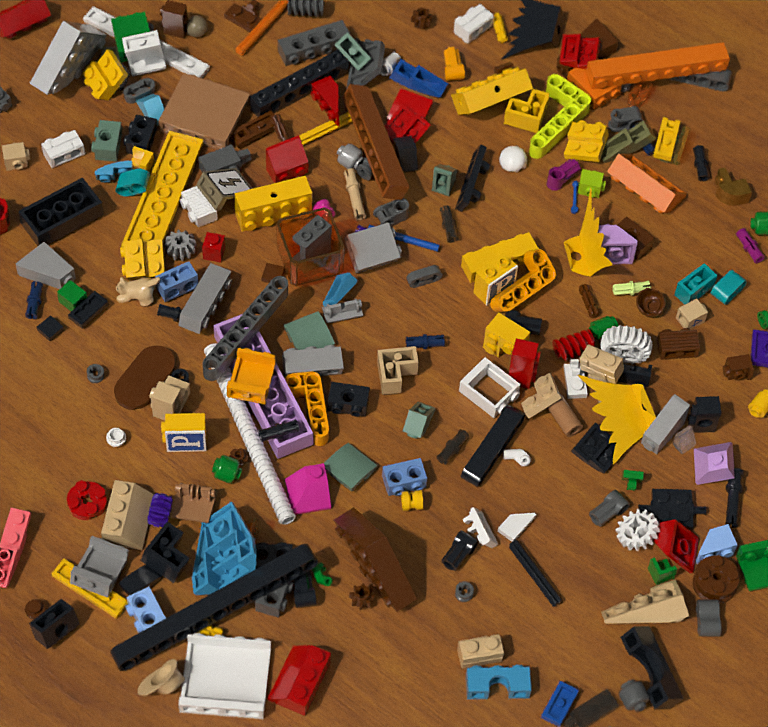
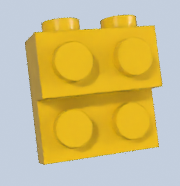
M108 49L98 62L92 61L83 72L85 77L84 83L92 88L93 97L107 101L128 76L114 52Z
M583 120L578 121V123L572 122L568 133L569 141L564 152L565 159L599 162L609 136L607 126L601 122H596L595 124H588Z
M162 239L124 241V246L120 247L121 257L125 258V264L122 265V273L128 281L139 280L143 277L153 279L155 276L166 272Z

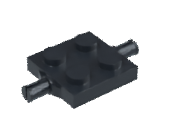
M652 489L650 505L638 504V509L641 513L644 510H647L648 513H653L658 523L676 519L688 530L693 529L694 514L706 515V506H694L692 490Z

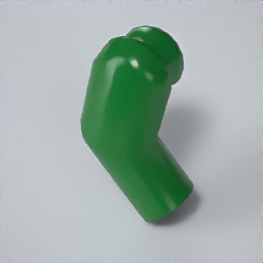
M318 562L317 566L312 569L316 582L324 586H330L332 578L323 574L326 571V567H324L322 562Z

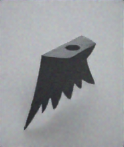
M521 0L526 8H519V10L525 15L513 18V21L520 25V27L515 28L509 33V35L517 36L518 38L509 43V45L515 46L501 60L520 51L548 42H552L558 48L564 26L561 6L536 0Z

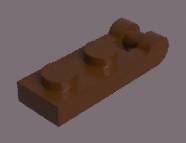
M269 111L233 130L230 138L235 141L238 149H243L248 143L275 130V125L271 121V117L274 115L273 112Z

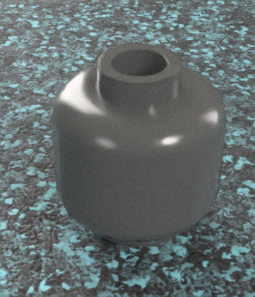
M633 679L621 685L619 697L627 710L640 712L647 707L646 703L649 701L650 696L642 682Z

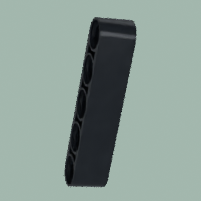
M507 405L466 464L460 477L479 487L521 426L526 414Z

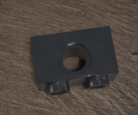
M331 382L328 411L335 414L344 413L355 417H366L370 387Z
M719 396L696 397L694 404H691V414H688L687 417L692 433L715 432L722 414Z
M63 599L57 601L29 623L35 640L46 649L52 647L80 625L74 608Z

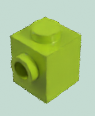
M582 169L577 194L589 197L591 188L592 197L599 198L600 191L604 192L605 189L604 173Z

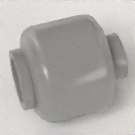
M351 143L346 146L342 145L337 151V161L346 169L356 170V167L362 164L364 159L363 151Z

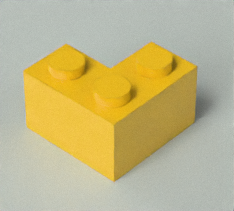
M532 89L528 102L511 97L505 111L504 124L537 133L548 107L550 93Z
M498 313L485 329L483 348L486 352L498 358L503 352L512 355L516 338L529 341L530 331Z

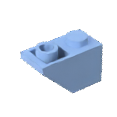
M728 524L709 530L698 553L697 564L708 556L718 555L728 558L735 553L737 542Z

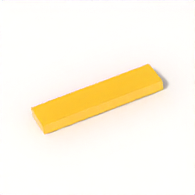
M63 559L51 573L52 577L117 619L126 608L125 606L128 605L127 599L113 590L107 598L70 584L71 571L74 564Z

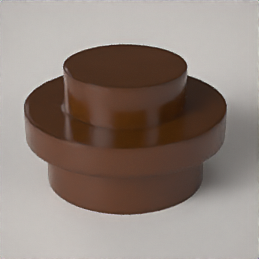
M39 599L30 600L25 606V613L31 619H35L46 610L44 602Z

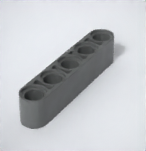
M727 69L705 74L673 77L670 80L717 91H726L729 87L732 73Z

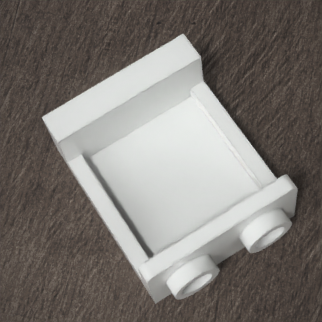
M157 30L122 38L132 76L166 69Z

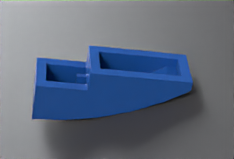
M400 59L389 77L409 89L439 98L448 85L447 82L420 65L415 68Z

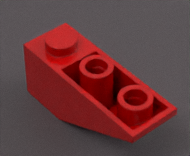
M331 76L311 83L312 99L318 102L320 109L327 113L330 121H333L336 126H340L338 84Z

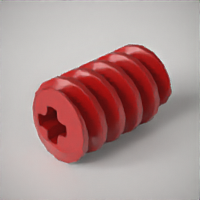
M589 329L587 331L581 330L580 333L575 332L573 336L570 334L566 338L555 339L552 342L556 357L558 359L562 357L564 361H567V355L573 359L574 352L578 357L581 356V350L584 352L588 344L595 347V341Z

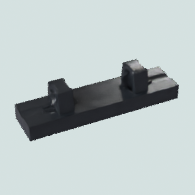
M482 144L473 152L455 207L460 212L464 210V207L470 201L476 203L481 196V192L474 189L478 174L485 175L490 167V164L483 160L487 147Z

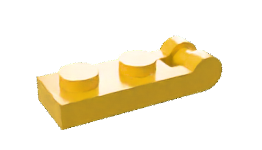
M663 117L653 158L671 161L680 120L675 119V121L668 120L667 117Z

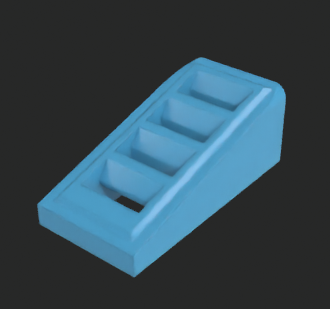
M349 272L337 275L322 305L326 307L327 304H337L358 280Z

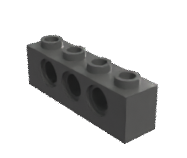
M343 20L279 39L278 52L285 66L294 65L298 62L338 50L334 44L346 33H349Z

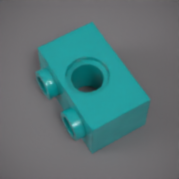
M704 263L677 283L674 295L684 305L699 299L714 287L717 274Z

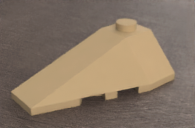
M676 580L650 588V593L644 596L638 594L634 596L630 603L621 602L601 612L605 624L680 622L685 617H689Z

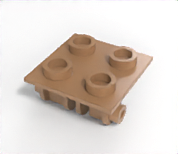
M182 482L176 484L175 492L177 493L169 517L209 523L218 490L212 489V487H201L200 485L195 487V484L190 486Z

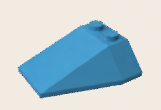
M233 502L228 503L212 514L209 523L202 522L192 575L193 594L209 595L256 569L255 539Z

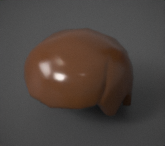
M645 288L636 297L637 308L646 317L659 316L666 307L665 298L659 290Z

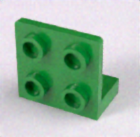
M768 540L741 545L736 558L748 591L768 588Z

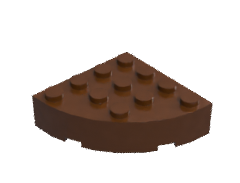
M354 507L334 519L337 526L335 528L337 535L344 539L351 550L353 558L361 565L358 567L364 577L367 576L372 585L376 586L388 608L392 606L398 612L417 600L386 536Z

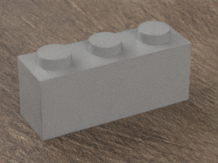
M327 345L324 348L310 346L303 350L289 348L282 355L284 379L289 374L312 371L317 372L320 376L342 374L344 369L341 346Z

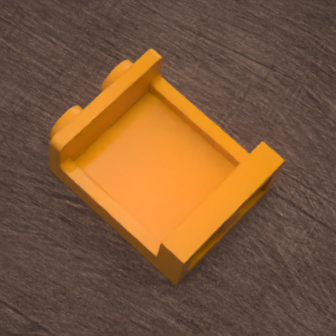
M238 348L232 377L226 387L227 397L266 404L276 367V356L269 352H257L249 348Z

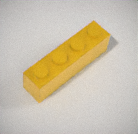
M530 232L519 234L514 238L502 240L497 244L466 253L462 256L461 267L469 282L473 283L475 282L476 272L503 253L517 266L525 264L523 258L527 251L539 248Z

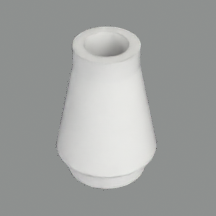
M393 52L383 59L381 75L387 76L392 74L397 63L400 61V56L397 53Z

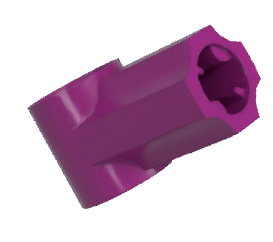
M569 159L559 167L551 168L546 183L547 187L553 191L560 190L563 183L580 172L581 168L575 159Z

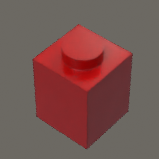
M206 232L202 245L203 259L221 263L226 248L225 235Z

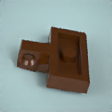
M252 0L247 6L244 5L242 7L234 3L224 13V18L251 32L262 20L256 16L259 10V2Z

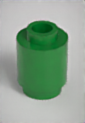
M605 316L591 322L589 330L593 337L599 340L607 328H612V326L618 327V323L614 316Z

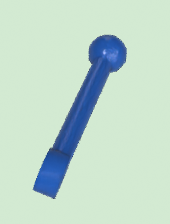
M573 181L574 192L571 213L576 214L578 213L577 187L579 182Z

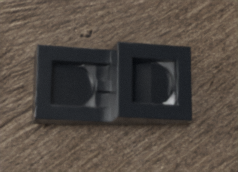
M145 564L119 582V586L130 596L147 587L151 589L164 576Z

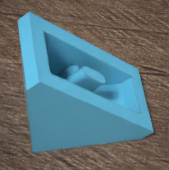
M151 94L136 100L144 116L157 119L158 126V120L164 111L160 96Z

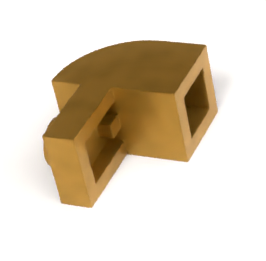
M726 167L719 168L715 177L717 186L715 195L718 200L730 206L749 203L752 192L746 178L732 181Z

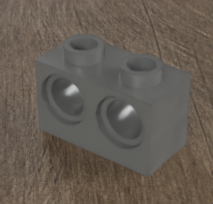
M290 581L255 601V611L279 618L281 611L284 612L288 602L286 596L287 593L291 594L294 582ZM269 600L277 601L275 604L268 603Z

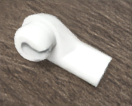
M522 449L503 450L504 460L514 459L522 466H527L531 462L530 456Z

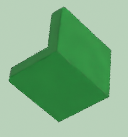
M71 280L57 291L59 303L70 311H73L87 298V292Z
M654 557L650 559L648 570L656 585L673 580L678 570L676 566L671 567L667 559L657 562Z

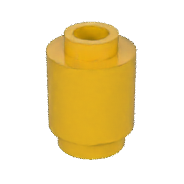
M764 389L758 392L748 405L752 416L763 418L767 414L768 390Z

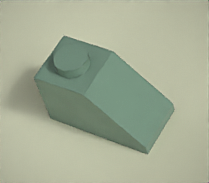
M346 33L334 44L358 71L371 60L369 55L349 33Z
M443 164L435 166L432 191L449 196L456 181L457 169Z
M417 402L408 412L403 432L407 433L409 437L421 438L425 434L436 408Z

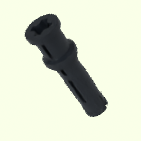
M734 468L735 478L728 479V484L725 487L728 493L725 525L728 524L730 527L732 523L731 528L738 527L739 499L743 491L742 477H744V471L739 468Z

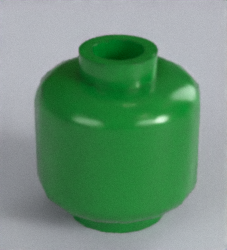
M768 211L756 212L754 218L750 219V227L754 229L756 235H768Z
M222 455L220 458L217 457L215 459L211 472L214 473L215 479L230 484L234 479H239L242 468L239 467V460Z

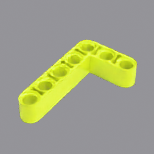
M552 74L548 77L546 93H550L549 96L563 105L564 108L532 137L529 154L534 159L544 157L569 133L572 122L578 123L589 113L590 96L558 74Z

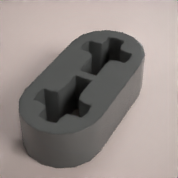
M144 78L127 86L124 89L125 101L133 104L136 103V100L154 94V80Z
M432 265L409 273L406 279L411 288H417L440 280L442 272L439 266Z

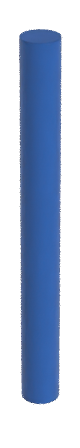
M395 232V240L436 252L439 250V244Z

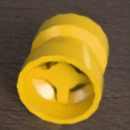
M415 490L414 493H409L408 491L401 492L403 511H409L412 508L423 510L422 490Z

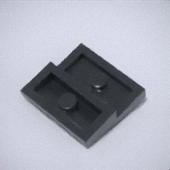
M595 422L573 447L571 452L583 462L604 474L613 464L616 442L609 443L611 435L606 431L600 430V426Z

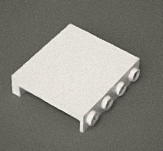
M201 633L188 634L184 669L185 680L182 685L181 697L179 698V711L181 713L263 719L271 641L263 638L251 640L241 636L226 638L223 635L205 636Z

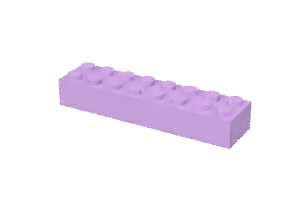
M241 315L214 325V338L217 343ZM259 331L245 346V348L253 351L270 353ZM236 357L235 360L229 365L230 368H231V370H232V372H233V369H234V366H235V362H236L237 357ZM276 364L266 404L249 401L248 403L262 429L272 427L275 423L282 424L297 420L296 424L299 425V432L284 435L280 439L277 437L268 440L277 459L313 445V432Z

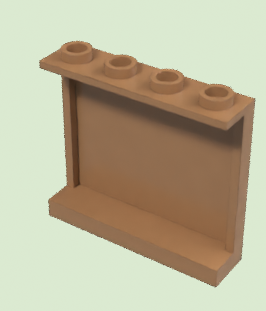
M183 73L158 120L159 131L167 134L169 131L200 138L203 139L204 146L216 150L229 146L228 140L245 107L250 106V93L231 88L227 85H221L211 80L202 79L195 75Z

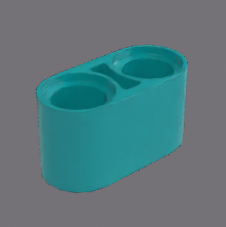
M140 168L120 173L115 189L116 193L124 197L144 193L147 189L150 173Z
M730 270L716 283L710 294L724 305H727L741 292L747 280L735 271Z

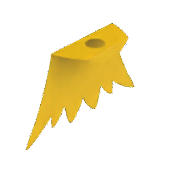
M591 188L579 236L564 241L571 271L589 277L600 269L613 265L604 256L606 248L601 247L604 234L598 233L599 217L594 220L595 208L592 209ZM578 252L581 255V259L579 261L572 259L571 253Z
M578 375L584 383L596 391L590 393V395L601 401L592 410L602 416H606L600 425V430L613 431L609 443L616 442L613 454V464H615L628 448L643 437L645 431L655 420L656 416L642 384H614Z

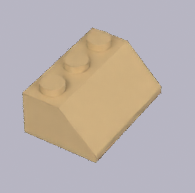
M115 480L101 532L102 539L126 548L143 550L149 526L147 518L154 494L135 483Z

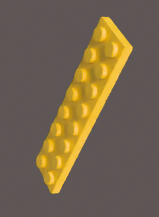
M172 131L168 132L149 177L147 189L142 194L121 247L124 246V241L140 239L143 241L162 239L164 243L179 206L181 192L185 191L203 147V139Z

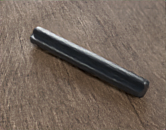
M518 540L509 544L510 550L551 605L556 607L561 604L562 598Z

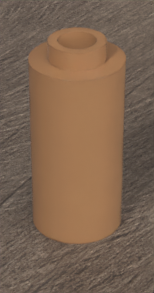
M560 395L561 399L547 408L565 435L572 437L582 430L583 425L564 397Z

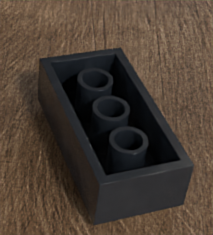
M83 177L18 211L21 225L37 246L43 242L49 245L104 215L101 200Z

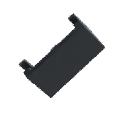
M623 364L624 370L618 382L642 384L644 387H648L653 365L649 364L648 368Z

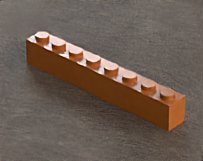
M349 84L343 99L382 198L402 200L408 192L409 184L368 86Z

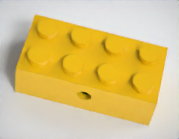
M519 66L503 70V73L490 75L485 80H478L471 83L472 85L456 89V93L451 94L458 115L471 114L533 89L526 68L519 69Z
M306 176L235 193V215L242 232L252 231L255 228L271 226L275 223L287 222L291 219L306 217L312 214V191Z

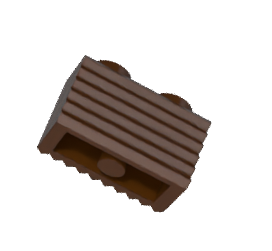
M167 0L165 6L162 5L160 10V16H163L161 27H164V34L184 38L187 33V4Z
M683 328L680 331L665 329L658 333L657 344L661 360L698 357L700 346L697 330Z

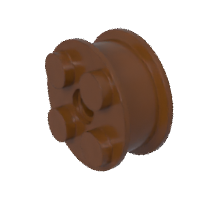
M718 555L708 556L702 559L696 567L692 581L693 588L701 599L718 600L719 604H722L734 596L739 584L740 574L738 568L731 560Z

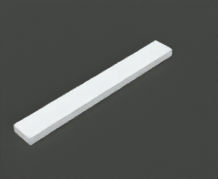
M93 6L84 16V22L115 37L111 19L115 17ZM160 40L166 64L183 73L195 75L199 78H203L210 70V65Z

